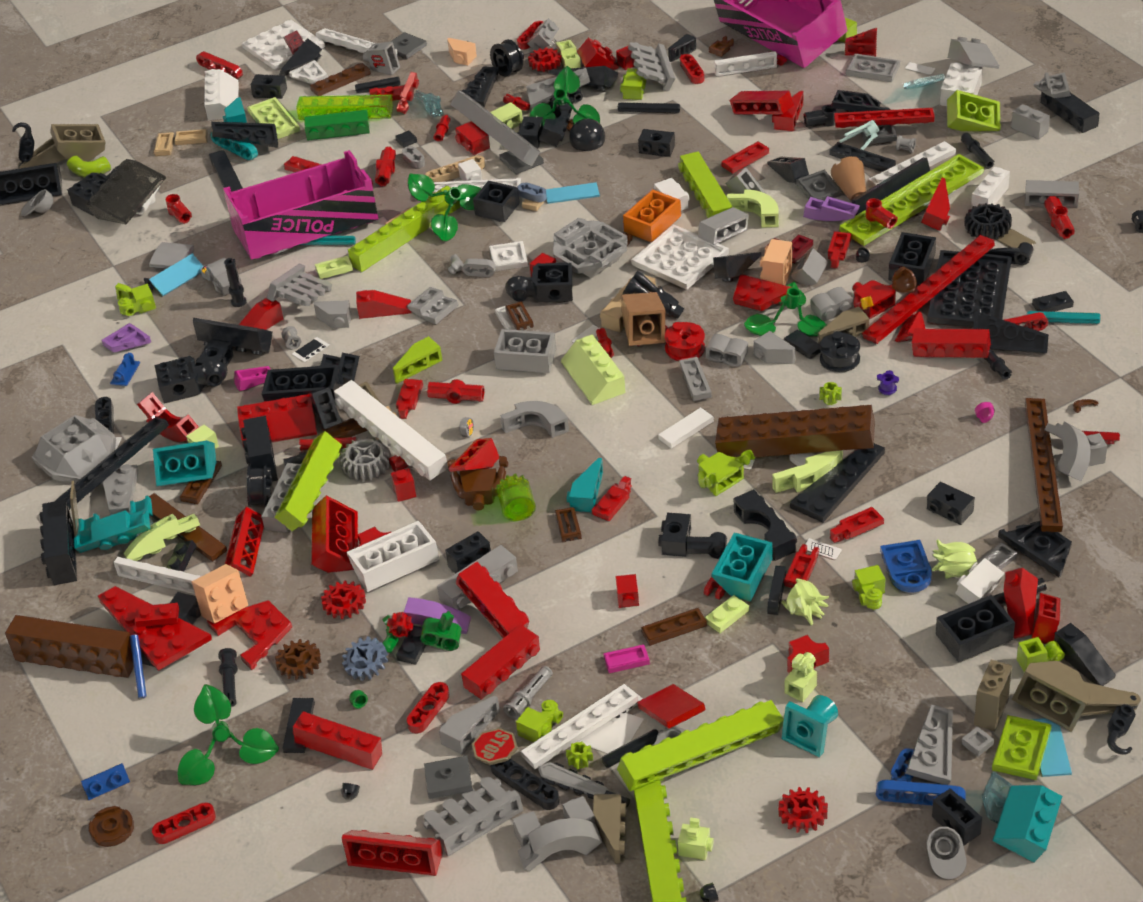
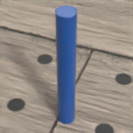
M131 635L130 641L138 698L147 697L139 637L138 635Z

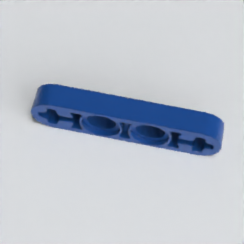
M881 780L876 785V797L881 801L933 806V799L949 788L966 802V791L960 786Z

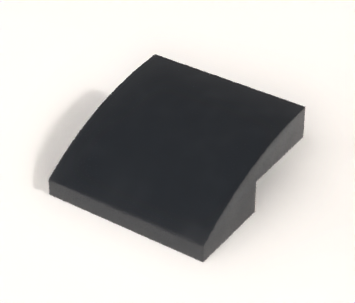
M343 352L341 357L323 354L320 366L339 365L344 385L351 380H355L360 356Z

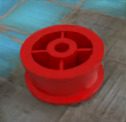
M691 322L673 323L665 332L666 354L676 361L701 357L705 351L704 330L700 325Z

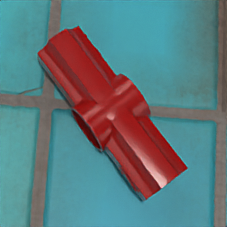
M385 147L381 152L380 159L376 161L375 183L379 184L380 187H385L390 182L391 174L395 172L394 161L396 151L391 147Z
M1049 196L1044 201V206L1051 218V226L1056 228L1059 236L1063 237V239H1068L1075 232L1068 217V209L1062 206L1059 198Z
M454 379L450 383L429 382L427 396L429 398L447 399L453 404H458L462 400L483 401L485 387L483 385L465 384L458 379Z

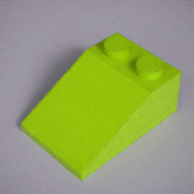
M956 90L947 99V127L959 131H1000V102Z

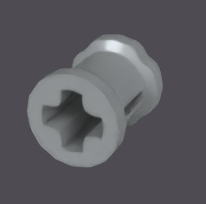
M899 135L896 142V150L903 149L913 153L916 146V138L908 139Z
M293 326L285 327L281 335L286 340L287 348H298L301 344V338L297 336L296 328Z

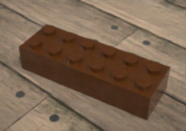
M15 615L5 632L13 656L19 662H29L129 678L134 668L130 633L126 631Z

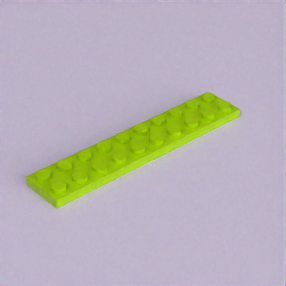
M958 154L881 200L882 207L898 217V221L894 225L896 227L928 207L942 177L946 180L949 195L983 174L984 167ZM866 210L839 225L840 232L851 233V239L863 246L891 230L877 221L867 220L865 217Z

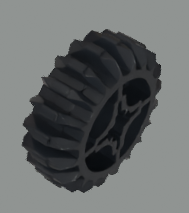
M978 204V207L973 206L966 213L964 226L967 233L971 234V237L976 236L977 238L982 235L990 239H998V237H1004V234H1008L1009 230H1011L1012 217L1009 210L1005 206L1000 207V204Z

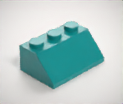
M206 440L153 449L156 486L211 479L216 465L215 443Z
M734 532L711 577L730 596L735 595L739 599L751 602L772 561V542Z
M1011 785L992 841L1035 863L1047 850L1063 796L1043 785Z

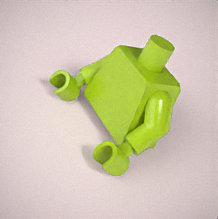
M746 450L739 457L727 456L721 452H717L711 457L705 454L700 455L697 459L699 464V473L697 474L699 486L701 488H708L715 496H718L744 479V465L750 464V460L755 459L752 451Z

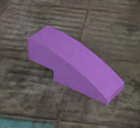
M828 196L825 201L810 197L805 205L803 217L820 221L848 220L855 217L860 205Z
M408 597L404 613L412 617L411 623L423 625V621L427 618L440 619L442 613L450 611V614L454 615L453 623L458 624L462 628L461 634H467L471 621V616L457 609L419 598Z

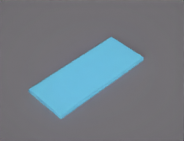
M597 182L546 189L548 204L600 197Z
M192 253L150 278L149 281L164 296L201 274L203 265Z
M1046 718L1030 719L1052 724L1040 767L1042 777L1072 775L1060 725Z

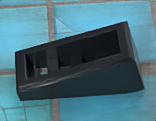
M686 34L668 48L669 61L673 62L679 59L681 55L690 54L695 51L696 38Z

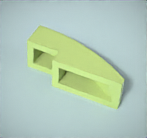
M572 41L556 42L557 50L561 53L563 67L581 68L580 57Z

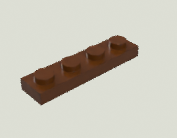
M356 64L349 69H344L342 72L330 75L328 78L311 84L310 89L319 97L366 77L371 72L365 64Z

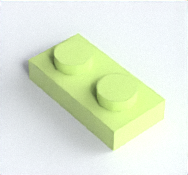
M348 255L315 264L319 279L353 271Z
M733 595L705 617L707 625L721 633L749 611V605Z

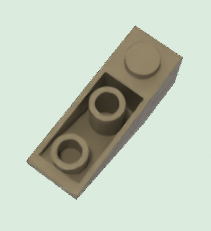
M594 794L593 814L595 824L615 864H620L621 855H625V841H621V836L626 835L625 822H622V817H626V803H622L621 794Z

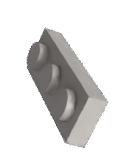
M693 357L679 360L681 371L693 401L712 398L710 387L698 358Z

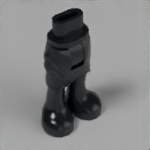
M637 270L622 295L657 292L665 308V314H669V317L673 315L678 319L685 308L680 306L679 301L667 293L662 286L656 287L645 277L643 272Z

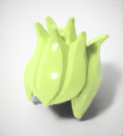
M937 539L936 542L939 550H933L935 554L932 556L939 562L931 570L945 572L946 579L951 577L961 578L963 575L968 576L970 572L967 570L977 561L974 554L975 549L964 542L943 544Z
M797 578L795 580L797 583L791 589L787 600H782L781 603L791 614L803 616L810 625H813L812 615L820 619L822 618L821 615H825L818 606L828 607L829 605L822 600L828 599L829 596L821 595L813 583Z

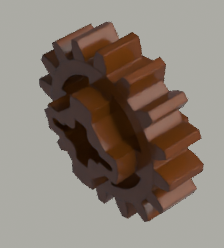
M301 639L298 640V643H294L292 640L290 641L291 645H283L284 650L278 649V655L275 656L276 667L278 671L280 670L282 676L286 674L287 679H290L292 676L295 677V680H298L299 676L305 679L307 673L313 675V669H319L318 664L321 663L320 650L316 647L315 643L310 645L309 640L305 641V643H302Z

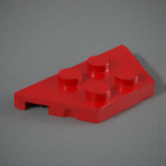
M742 274L739 277L733 301L736 305L763 311L771 305L781 302V297L785 296L787 290L791 287Z

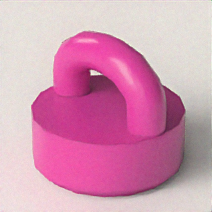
M982 402L976 406L974 411L982 423H987L992 419L995 409L991 402Z

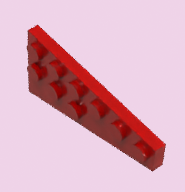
M117 586L98 595L99 602L121 628L129 632L130 636L138 635L140 650L158 671L212 640L210 633L178 618L177 624L136 627V607L152 604Z

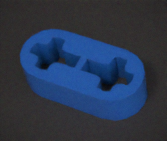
M908 748L900 752L891 770V780L912 781L914 777L912 775L905 774L901 778L899 776L902 771L906 772L908 767L906 760L911 758L914 749Z

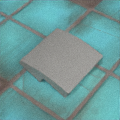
M162 242L155 250L149 265L156 268H169L194 252V245Z
M432 287L426 289L407 305L408 309L414 314L433 324L439 323L459 306L456 299L445 297L442 290Z

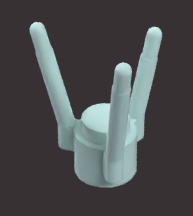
M871 120L845 133L846 137L839 142L842 143L864 132L867 137L871 136L861 147L864 150L878 136L879 128Z

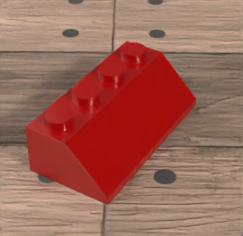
M309 394L237 407L242 444L243 440H246L243 439L241 428H244L243 420L265 415L272 442L317 435L314 407Z
M327 495L312 510L311 565L327 573L354 570L347 552L358 547V511Z
M350 830L342 835V843L348 866L437 876L443 854L440 840L413 837L411 835H394L386 832L376 833L367 830Z

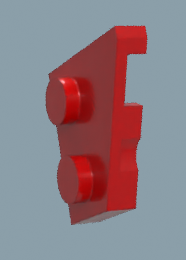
M877 28L846 38L845 55L854 56V54H862L876 57Z

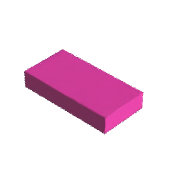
M644 644L603 653L608 673L650 665Z

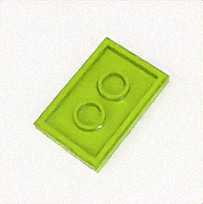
M1007 715L993 760L992 771L1037 780L1052 724Z

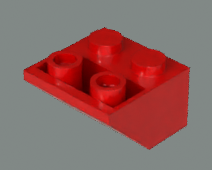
M588 37L577 50L585 67L606 66L612 70L619 68L616 62L617 59L612 55V50L607 46L605 48L601 46V43L596 39L592 40Z

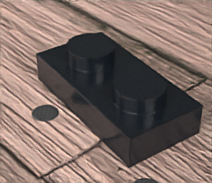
M1067 291L1034 298L1032 299V305L1036 311L1055 312L1073 307L1074 301Z
M194 541L178 543L166 568L184 572L197 546Z
M413 625V630L408 632V636L405 637L396 654L397 661L417 664L426 647V644L420 640L422 627Z

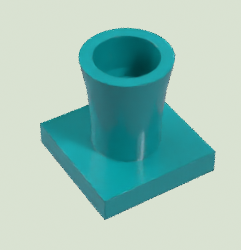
M823 695L813 697L807 709L790 701L785 706L781 739L820 758L824 753L828 724L838 717V709L835 703Z

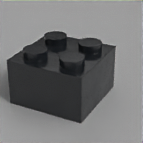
M488 180L473 199L475 216L506 222L520 204L518 187Z

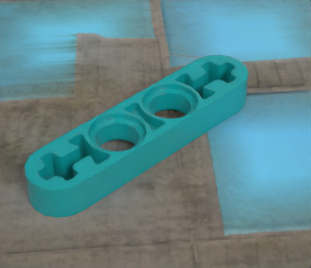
M211 132V139L216 145L246 160L257 158L258 151L254 145L247 142L213 137Z

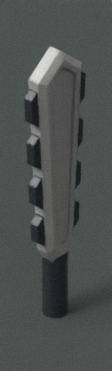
M549 762L538 766L540 779L549 785L556 784L561 789H571L579 795L586 794L588 798L593 800L594 794H616L609 791L602 782H594L591 780V777L578 775L577 771L573 769L567 770L564 768V765L557 762ZM621 796L622 803H626V807H628L630 799Z

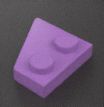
M131 323L102 339L103 346L113 353L151 343L150 336Z

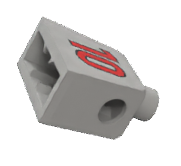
M393 42L375 43L363 53V60L369 61L373 71L393 75L400 68Z

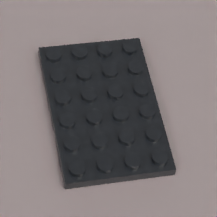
M940 250L937 270L959 252ZM984 254L931 299L927 322L973 327L975 311L1003 320L1012 256Z

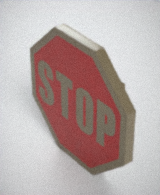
M501 728L481 732L472 743L475 759L488 765L508 761L518 749L514 733Z

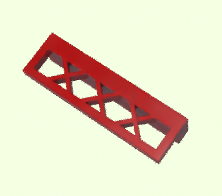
M245 507L236 516L225 564L250 577L254 573L264 528L261 514ZM251 517L259 521L258 525H254ZM252 531L255 539H251L247 532ZM248 545L252 553L248 554L244 546ZM245 559L249 568L240 564L241 560Z

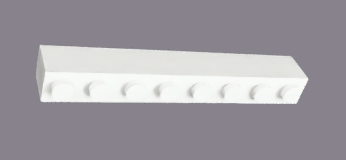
M351 380L334 391V401L339 409H343L350 418H354L362 428L365 427L373 437L380 439L384 446L391 448L395 455L402 457L421 476L432 480L448 469L444 453L354 381Z

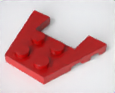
M269 600L245 607L215 624L207 620L208 626L218 636L234 626H238L248 636L255 646L243 652L240 656L241 660L251 670L255 669L257 662L261 658L267 656L268 650L273 644L277 645L292 628L291 622Z

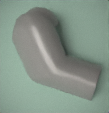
M456 254L450 257L452 263L448 270L451 274H456L457 271L462 270L463 262Z

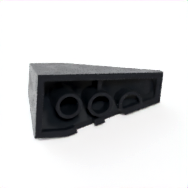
M606 66L570 68L573 72L586 68L590 82L585 85L596 88L598 91L611 88L618 77V72ZM563 69L549 70V73L557 77Z

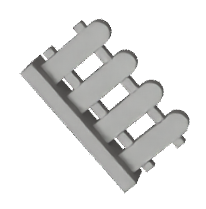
M630 42L628 49L632 51L631 57L635 59L633 65L638 68L636 71L637 75L644 77V79L658 81V83L662 84L663 90L669 91L676 78L664 45L658 43L656 49H653L650 46H643L637 42Z
M299 263L270 283L267 299L274 301L280 297L293 301L298 305L310 306L311 301H317L318 296H324L325 291H331L332 284L325 279L322 280L312 276V274L304 273L305 265Z
M485 777L480 781L481 788L475 791L473 789V791L461 793L463 799L459 802L453 799L444 801V811L439 814L434 810L427 811L424 814L425 822L423 825L426 830L431 828L436 833L435 838L441 841L444 853L450 856L522 812L523 807L520 795L515 790L506 792L501 787V781L498 778L493 780L491 777ZM486 794L492 799L489 803L482 798ZM469 806L474 812L468 814L463 808ZM450 817L455 823L450 826L444 819Z

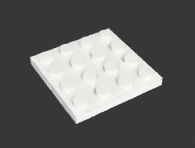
M288 20L279 26L260 33V35L249 38L242 43V46L246 51L277 71L293 56L283 38L284 36L297 30L303 41L309 38L320 48H324L325 43L294 21Z
M673 224L632 258L631 264L687 290L714 267L713 257L727 256L729 248L718 243L713 245L699 238L697 234Z

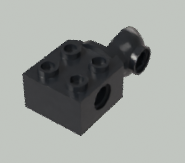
M118 165L107 176L103 173H90L67 189L73 206L94 216L118 199L116 193L130 187L133 179L128 167Z
M538 263L533 267L532 277L515 276L510 278L505 284L506 293L517 302L532 297L537 302L573 301L572 263Z
M191 356L154 365L164 404L199 395L205 386H218L228 373L227 366L221 361L210 360L196 366L195 360Z

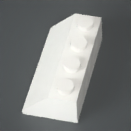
M211 69L205 71L206 114L208 121L223 119V116H225L224 109L239 97V82L221 69Z
M419 521L347 552L354 571L367 592L439 560L436 541Z

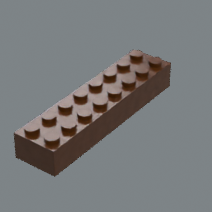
M872 405L721 417L718 419L715 445L717 452L731 457H739L746 450H751L754 457L874 448L875 419Z

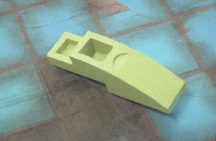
M843 450L829 451L805 458L804 465L772 474L773 490L775 493L791 488H794L796 492L807 489L843 461Z
M173 514L164 517L152 524L150 530L139 534L128 546L124 556L126 559L138 561L143 558V555L149 553L156 554L162 550L161 548L166 547L163 539L170 540L177 537V534L185 531L187 533L195 530L200 525L199 520L195 514L179 520Z

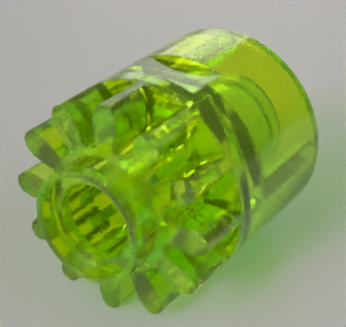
M516 473L513 476L506 475L505 480L500 479L501 485L496 487L504 517L510 521H521L532 516L535 512L536 504L528 479H525L524 475L518 478Z

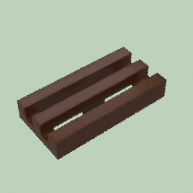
M522 301L505 306L506 313L516 330H520V328L525 330L527 326H530V328L534 327L533 321ZM517 307L520 308L522 314L524 315V317H525V319H526L525 322H524L523 318L521 317V314H520V312L518 311Z
M575 508L555 510L562 542H566V539L573 541L574 537H577L578 540L582 539ZM571 512L576 532H572L567 513ZM560 514L564 515L568 533L564 532Z

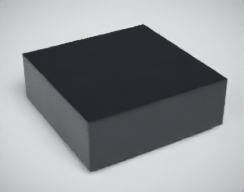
M409 130L395 136L396 141L403 148L417 142V137Z

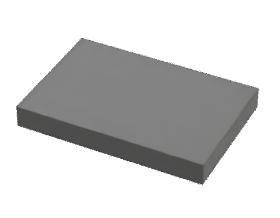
M854 54L846 69V75L892 82L900 67V60Z

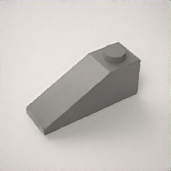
M494 695L452 715L439 729L441 744L463 754L499 713L498 697Z

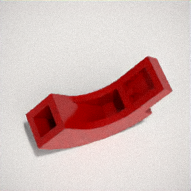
M153 392L137 404L147 416V423L155 416L167 420L169 426L160 435L174 442L186 441V436L199 428L189 414L184 417H177L170 413Z

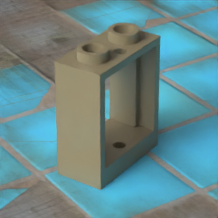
M990 660L977 689L975 726L996 731L1009 701L1012 665Z

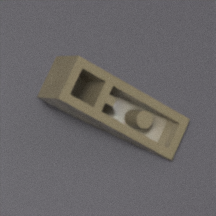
M860 307L843 311L818 333V343L820 344L824 337L836 331L847 333L854 337L863 335L862 332L869 327V318Z

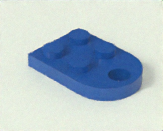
M921 540L880 546V552L890 581L897 589L904 592H919L929 586L932 570ZM915 580L918 581V583L913 584L909 581Z

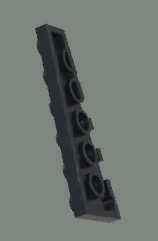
M874 443V448L855 450L832 470L791 500L790 508L824 523L885 454V447Z

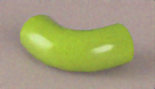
M72 156L67 161L68 169L80 177H86L90 173L104 174L111 170L110 163L104 156L94 161H83L78 156Z

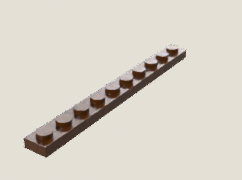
M1026 398L1025 410L1041 531L1062 532L1063 522L1050 433L1045 430L1048 424L1045 399Z

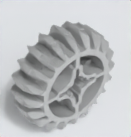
M366 437L364 440L359 438V441L352 440V444H346V448L342 449L340 466L345 475H348L350 479L355 478L356 481L359 479L363 481L370 479L372 481V478H379L380 474H385V471L389 470L391 453L388 446H384L381 440H376L375 437L372 439Z

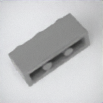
M1026 180L1025 206L1045 207L1044 201L1049 196H1056V198H1059L1062 206L1078 208L1079 182Z
M732 207L700 221L698 237L714 245L746 231L749 214Z

